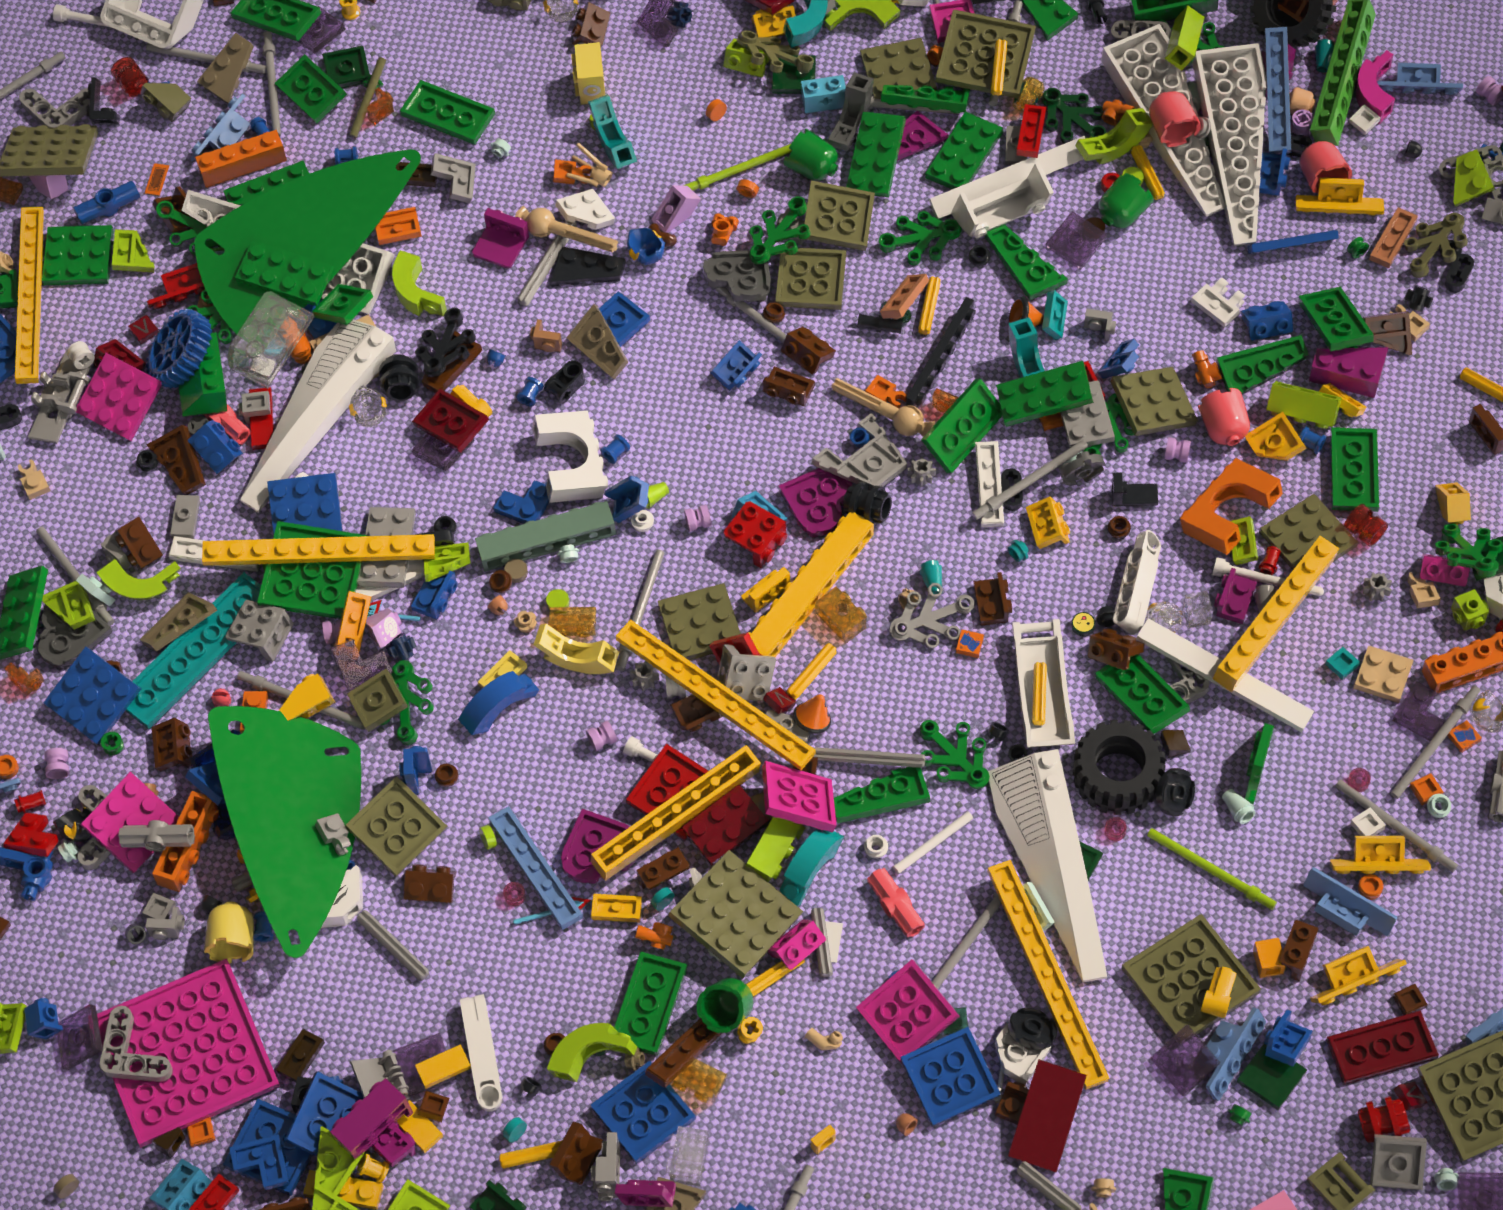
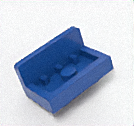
M1283 148L1282 155L1262 152L1259 193L1279 196L1281 187H1286L1287 175H1284L1283 172L1289 168L1290 157H1286L1287 149Z
M1273 301L1268 305L1251 306L1248 309L1241 310V317L1248 326L1251 341L1293 332L1292 311L1284 301Z
M739 340L712 369L710 374L729 391L734 386L739 388L747 380L745 374L748 371L752 373L761 364L758 360L762 354L758 352L755 355Z
M215 420L205 423L187 440L216 474L221 473L232 461L243 454L239 444L235 440L230 439L225 433L224 427Z
M629 476L605 490L604 495L614 500L612 517L615 522L620 523L646 508L648 504V483L640 480L638 477Z
M421 746L403 749V762H399L402 782L416 795H419V773L432 772L428 749Z
M1286 1010L1282 1017H1277L1273 1031L1269 1030L1265 1037L1264 1044L1267 1045L1265 1056L1294 1066L1310 1041L1313 1031L1289 1022L1292 1011Z

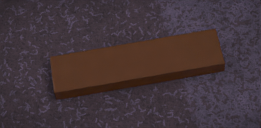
M700 1018L646 1069L645 1075L663 1088H666L722 1033L709 1030Z

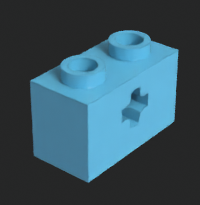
M843 75L801 81V95L805 114L843 108L846 90Z

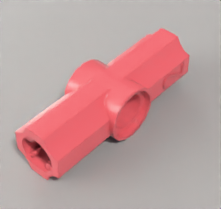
M227 405L228 411L203 414L209 421L215 420L219 422L230 439L235 440L238 444H244L251 435L250 429L236 417V414L229 405Z
M885 868L872 872L867 878V882L879 897L880 904L887 916L896 921L907 938L919 934L925 928V924L912 907V902L902 887L898 888Z

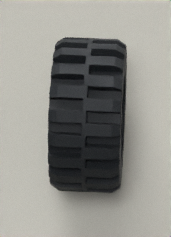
M1254 0V5L1250 6V12L1255 15L1251 19L1254 25L1259 26L1257 31L1260 35H1265V28L1287 27L1288 44L1293 48H1297L1298 46H1309L1310 42L1315 43L1320 40L1319 35L1327 33L1328 29L1326 26L1328 24L1332 25L1334 18H1331L1332 12H1336L1337 6L1333 5L1334 0H1309L1306 16L1295 26H1287L1281 21L1278 13L1279 0Z
M1110 720V724L1107 725L1105 722L1097 724L1096 730L1090 728L1086 732L1085 737H1081L1074 754L1073 776L1075 787L1079 789V795L1082 799L1088 798V804L1093 808L1097 805L1100 807L1101 812L1114 811V815H1121L1123 811H1126L1127 814L1135 813L1136 808H1139V810L1146 808L1148 801L1153 802L1156 799L1157 785L1165 773L1166 757L1162 751L1163 746L1160 741H1154L1155 735L1151 731L1145 732L1144 726L1140 724L1136 726L1131 725V721L1124 720V723H1118V720ZM1124 754L1133 758L1139 764L1142 771L1133 779L1116 781L1104 776L1096 764L1107 755Z

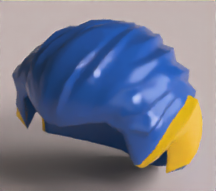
M650 228L631 229L628 234L627 249L633 260H637L641 264L650 265L662 259L665 242L656 231Z

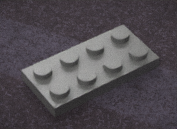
M370 507L365 535H413L416 517L415 508ZM408 560L363 561L358 578V586L404 588Z

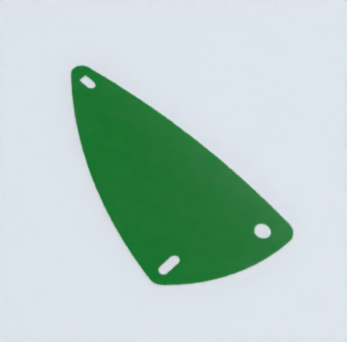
M413 149L388 152L347 161L315 171L248 201L201 231L194 241L199 273L211 302L227 325L248 345L260 347L273 338L308 305L307 303L236 281L235 276L252 240L333 265L334 270L328 281L329 283L368 238L399 196L421 161L419 152ZM405 157L410 163L403 170L398 171L396 165ZM212 239L224 248V253L222 255L216 254L205 245V241ZM259 314L264 318V323L261 327L253 328L249 325V318L252 315Z
M245 706L215 707L208 714L212 746L225 803L240 851L256 893L283 951L290 957L299 958L306 953L330 912L344 879L355 837L349 832L347 838L351 846L346 848L348 850L347 854L339 856L332 842L324 843L315 823L318 819L339 814L344 825H346L359 812L361 798L360 748L357 743L341 733L300 716L288 721L281 711ZM231 721L241 722L244 725V732L239 735L231 733L228 729L229 723ZM346 747L349 749L347 755L327 756L324 752L327 748ZM293 929L298 932L301 944L291 945L288 934L290 930Z

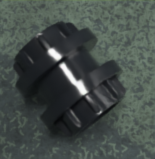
M402 354L392 355L382 362L379 367L380 389L382 393L394 401H405L412 398L419 389L417 364L408 356Z
M859 482L857 485L853 484L850 486L843 500L844 512L847 514L849 512L854 514L855 512L873 523L874 526L878 523H883L888 518L892 506V498L885 491L884 487L876 485L869 490V484L865 482Z

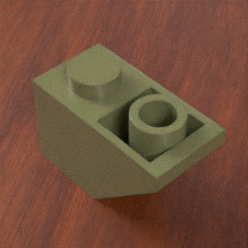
M145 83L140 93L145 102L155 106L158 109V113L163 118H168L171 122L189 107L192 99L177 84Z

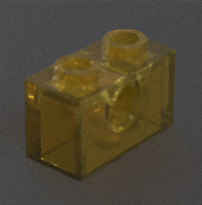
M837 586L815 602L816 615L845 644L866 629L867 615L861 607H856L852 603L850 596L845 591L841 592ZM840 612H845V613H847L846 615H843V616H842V615H838V613H840Z

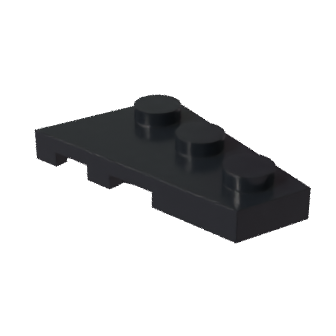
M562 246L551 279V287L559 286L560 283L577 285L583 281H592L594 283L620 281L626 260L622 257Z

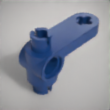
M0 847V865L24 871L20 883L24 887L20 894L22 898L29 900V897H31L30 900L35 901L37 893L43 892L45 886L50 883L53 867L50 859L53 851L48 857ZM42 869L40 873L33 874L36 870Z

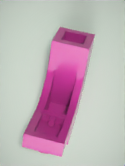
M1388 50L1381 56L1378 55L1373 62L1369 59L1363 62L1359 70L1355 90L1359 107L1361 108L1365 104L1380 117L1379 125L1393 111L1395 98L1383 91L1377 83L1391 68L1394 54Z

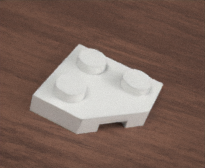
M593 189L556 200L555 206L566 221L575 223V221L588 224V228L594 230L614 224L615 217Z
M1007 1022L995 1040L996 1051L1003 1073L1026 1086L1034 1074L1038 1059L1044 1060L1050 1052L1051 1046L1043 1050L1023 1047L1010 1036Z

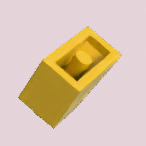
M1458 482L1435 485L1442 517L1448 523L1459 525L1463 524L1464 521L1471 520L1470 493Z

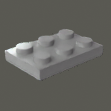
M1099 380L1089 382L1094 403L1060 412L1069 448L1082 440H1085L1088 446L1114 442L1115 440Z

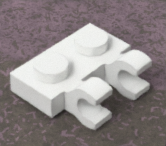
M1220 278L1212 287L1206 283L1191 298V302L1225 328L1239 315V308L1245 303L1242 300L1245 295L1238 290L1227 300L1222 295L1227 292L1228 288L1226 286L1229 282Z

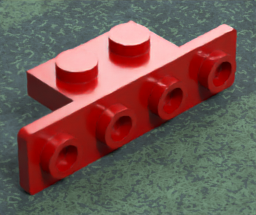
M197 263L162 274L161 278L167 294L147 301L149 308L159 309L167 305L166 302L171 300L180 302L187 299L189 294L195 293L200 295L205 290Z

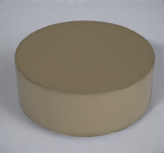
M512 559L505 565L504 571L511 575L513 583H519L526 579L528 569L524 561Z
M73 1174L65 1175L55 1184L53 1191L60 1199L66 1198L77 1189L79 1180Z

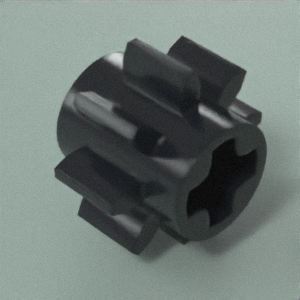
M1417 285L1414 286L1413 290L1408 289L1404 298L1409 301L1407 307L1423 312L1424 307L1430 308L1433 297L1429 296L1431 291Z

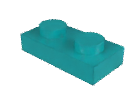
M1053 290L1047 292L1042 330L1053 339L1058 340L1063 338L1068 301Z

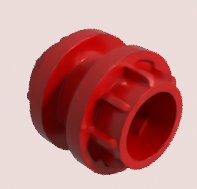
M1391 1096L1384 1097L1386 1105L1375 1108L1372 1101L1365 1102L1366 1107L1358 1110L1365 1141L1368 1143L1374 1142V1134L1402 1136L1410 1132L1411 1129L1403 1101L1400 1099L1392 1100Z

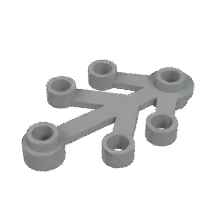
M933 583L928 588V596L919 617L910 620L914 607L921 601V595L916 591H912L906 598L907 604L902 616L891 622L889 627L890 634L896 640L903 641L911 638L925 644L928 649H934L939 644L938 636L935 634L927 636L915 630L918 627L924 626L945 635L951 641H955L960 636V629L957 626H946L936 620L956 612L960 614L970 613L974 608V600L969 595H961L956 599L955 603L932 611L936 599L943 591L940 584ZM937 587L939 589V593L933 594L931 592V588ZM911 595H915L918 598L916 603L911 602ZM967 600L969 607H963L961 601ZM898 625L905 626V632H899ZM949 630H955L957 632V636H950ZM928 638H934L936 644L930 645Z

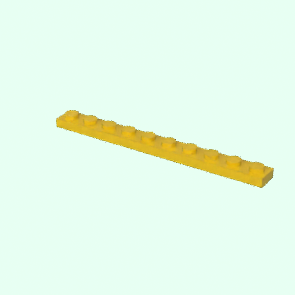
M21 207L15 362L16 384L39 383L43 207Z
M434 534L203 541L202 546L203 566L435 559Z
M631 619L616 635V640L800 771L816 754V750Z
M1011 860L988 867L989 877L1077 1072L1087 1075L1084 1084L1085 1090L1108 1082L1110 1078Z

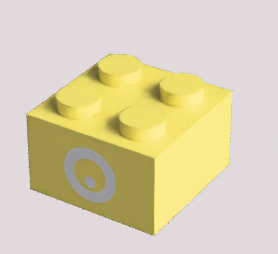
M600 42L574 45L575 53L571 54L575 96H580L581 105L588 104V101L605 96Z

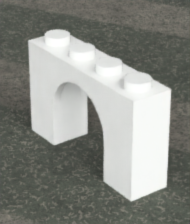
M588 411L535 415L532 430L536 446L568 445L578 450L585 461L582 466L575 469L548 471L545 485L549 503L603 498L604 491L608 488V479L606 475H603V459L598 455L599 442L597 438H594L593 419L589 418Z

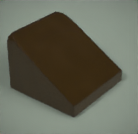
M1183 730L1161 731L1160 739L1168 758L1191 752Z
M177 1127L157 1137L152 1143L158 1151L171 1158L184 1142L185 1136L182 1130Z

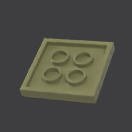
M922 38L860 50L865 74L867 77L874 78L872 92L874 99H881L884 85H909L913 87V90H918V88L923 86H931L934 90H937Z
M811 180L804 224L808 225L811 234L806 240L866 251L875 193Z
M798 248L797 253L794 255H788L786 252L780 253L775 303H779L783 307L842 310L846 250Z
M1173 367L1113 376L1110 381L1135 436L1196 426L1198 422Z
M1312 494L1262 526L1259 531L1271 546L1280 549V557L1292 570L1319 536H1322L1339 548L1334 561L1357 547L1358 541L1315 494Z
M725 583L658 600L659 610L671 648L687 660L713 654L709 646L711 643L741 634Z
M396 776L345 827L397 877L447 828V825Z

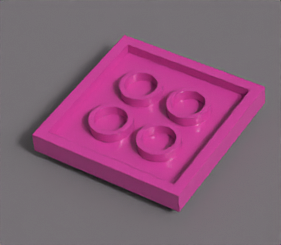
M105 353L76 407V412L132 442L162 386V381Z
M765 761L762 766L765 814L833 833L837 825L832 779Z
M130 771L80 825L127 869L135 873L154 851H150L145 847L122 848L119 844L118 836L120 828L123 825H148L152 820H160L168 825H176L179 816Z
M913 959L856 1007L900 1062L901 1056L926 1046L960 1017Z

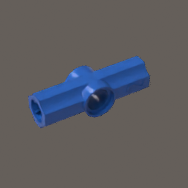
M129 181L112 190L108 188L100 189L94 198L74 206L73 209L80 224H84L102 215L107 217L113 216L117 213L119 207L141 197L134 182Z

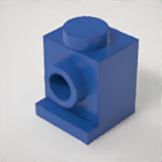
M37 999L33 1004L24 1008L28 1036L48 1039L63 1030L62 1025L58 1024L56 1005L50 1004L49 999Z

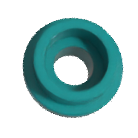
M1013 540L1008 547L1011 557L1017 562L1028 559L1029 550L1026 544L1022 541Z

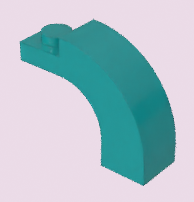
M804 0L807 11L785 20L783 32L790 48L810 41L819 33L825 19L828 0Z
M605 95L588 101L596 133L613 166L619 169L637 162L632 143L625 137L620 128L610 96Z
M1030 317L1008 323L1010 347L1019 378L1044 372L1045 370L1038 351V333Z
M816 829L805 840L790 862L779 891L796 906H801L816 874L828 860L835 857L844 836L835 831L832 833Z

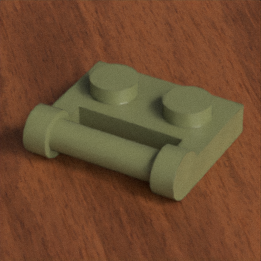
M1341 1152L1307 1178V1182L1333 1210H1354L1363 1201L1370 1198L1376 1190L1371 1184L1367 1185L1345 1161L1346 1157ZM1338 1167L1360 1191L1357 1195L1333 1170L1334 1168Z

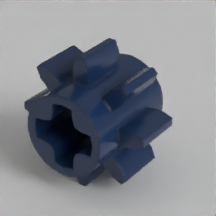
M674 1V6L668 7L666 18L671 21V26L685 28V23L691 22L693 11L688 8V3Z
M400 633L390 642L386 649L390 657L401 661L414 655L413 648L417 647L413 637Z

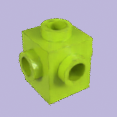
M1475 589L1454 597L1451 606L1455 622L1460 624L1464 631L1471 628L1478 629L1483 626L1489 613L1486 601L1481 600Z

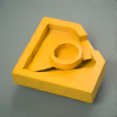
M1284 412L1279 413L1245 436L1254 453L1259 457L1288 461L1307 449Z

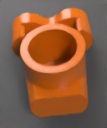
M1117 99L1113 100V102L1105 101L1102 107L1104 111L1102 119L1107 124L1115 126L1121 120L1126 110L1135 109V107L1124 104Z
M715 214L711 222L713 226L712 244L726 246L732 232L736 231L739 220L734 216L724 217L722 214Z
M1203 350L1193 353L1192 357L1198 368V372H1195L1199 385L1203 384L1206 389L1214 387L1216 385L1215 381L1222 379L1217 363L1210 364L1208 356Z
M654 922L651 930L638 925L635 938L644 941L649 940L651 941L650 946L665 950L666 945L671 946L673 926Z

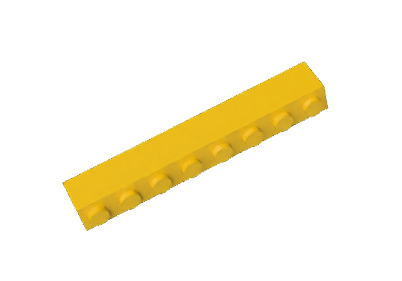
M849 512L846 517H841L834 532L828 533L825 537L822 547L812 553L809 563L799 569L796 579L786 585L783 595L779 599L776 598L773 601L770 611L766 616L762 615L759 618L753 632H748L760 656L776 657L873 537V523L855 512L854 514Z
M1322 536L1318 537L1217 667L1213 676L1214 681L1230 692L1234 691L1332 564L1339 551L1337 546Z
M745 745L592 853V865L605 881L687 824L737 785H742L759 773L760 761L749 747Z

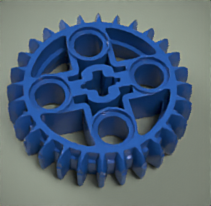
M181 309L179 313L175 312L173 317L170 316L168 322H163V327L158 329L157 336H154L153 343H150L151 349L147 351L149 356L146 358V372L148 375L162 381V386L166 388H177L179 385H183L184 381H189V377L194 375L196 369H200V363L204 362L203 358L208 354L207 348L210 347L209 341L212 339L210 335L212 333L211 324L206 317L192 309Z

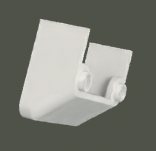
M105 0L100 17L101 21L109 27L159 48L170 49L193 29L204 0H183L172 24L139 11L142 0Z
M1037 162L1026 179L970 202L965 193H961L951 213L961 228L970 237L975 236L977 239L986 235L987 231L1027 214L1043 212L1054 192L1040 163Z

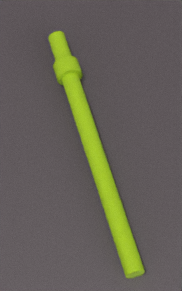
M791 144L714 174L702 175L697 177L695 181L683 186H688L692 191L709 187V184L791 153L792 150L789 149Z
M1151 828L1147 834L1149 838L1244 893L1247 899L1252 902L1257 901L1271 910L1275 908L1277 902L1261 893L1262 890L1254 885L1249 886L1155 829Z

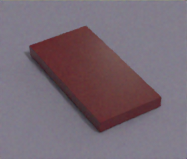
M1421 1010L1326 1038L1343 1085L1438 1059L1439 1057Z
M1038 1059L1008 1154L1009 1157L1057 1172L1087 1078L1086 1074Z

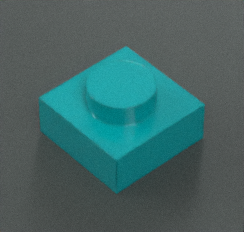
M1341 647L1326 660L1325 665L1343 680L1359 666L1360 661L1344 647Z

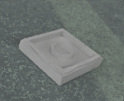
M1374 1134L1370 1184L1378 1187L1422 1190L1427 1146L1426 1138Z

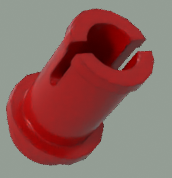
M1274 546L1267 547L1263 562L1259 564L1260 573L1273 575L1277 572L1276 565L1281 554L1279 548Z
M42 790L24 797L19 795L17 799H14L18 813L23 812L25 814L27 810L46 805Z

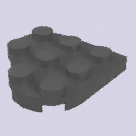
M750 251L715 252L711 258L704 260L703 275L710 287H727L728 292L732 295V300L735 302H763L767 299L771 284L768 261L763 264L753 263L749 257Z
M44 605L42 623L46 629L40 634L38 651L46 663L62 670L73 664L85 646L93 649L113 631L94 611L95 621L74 630L47 605Z

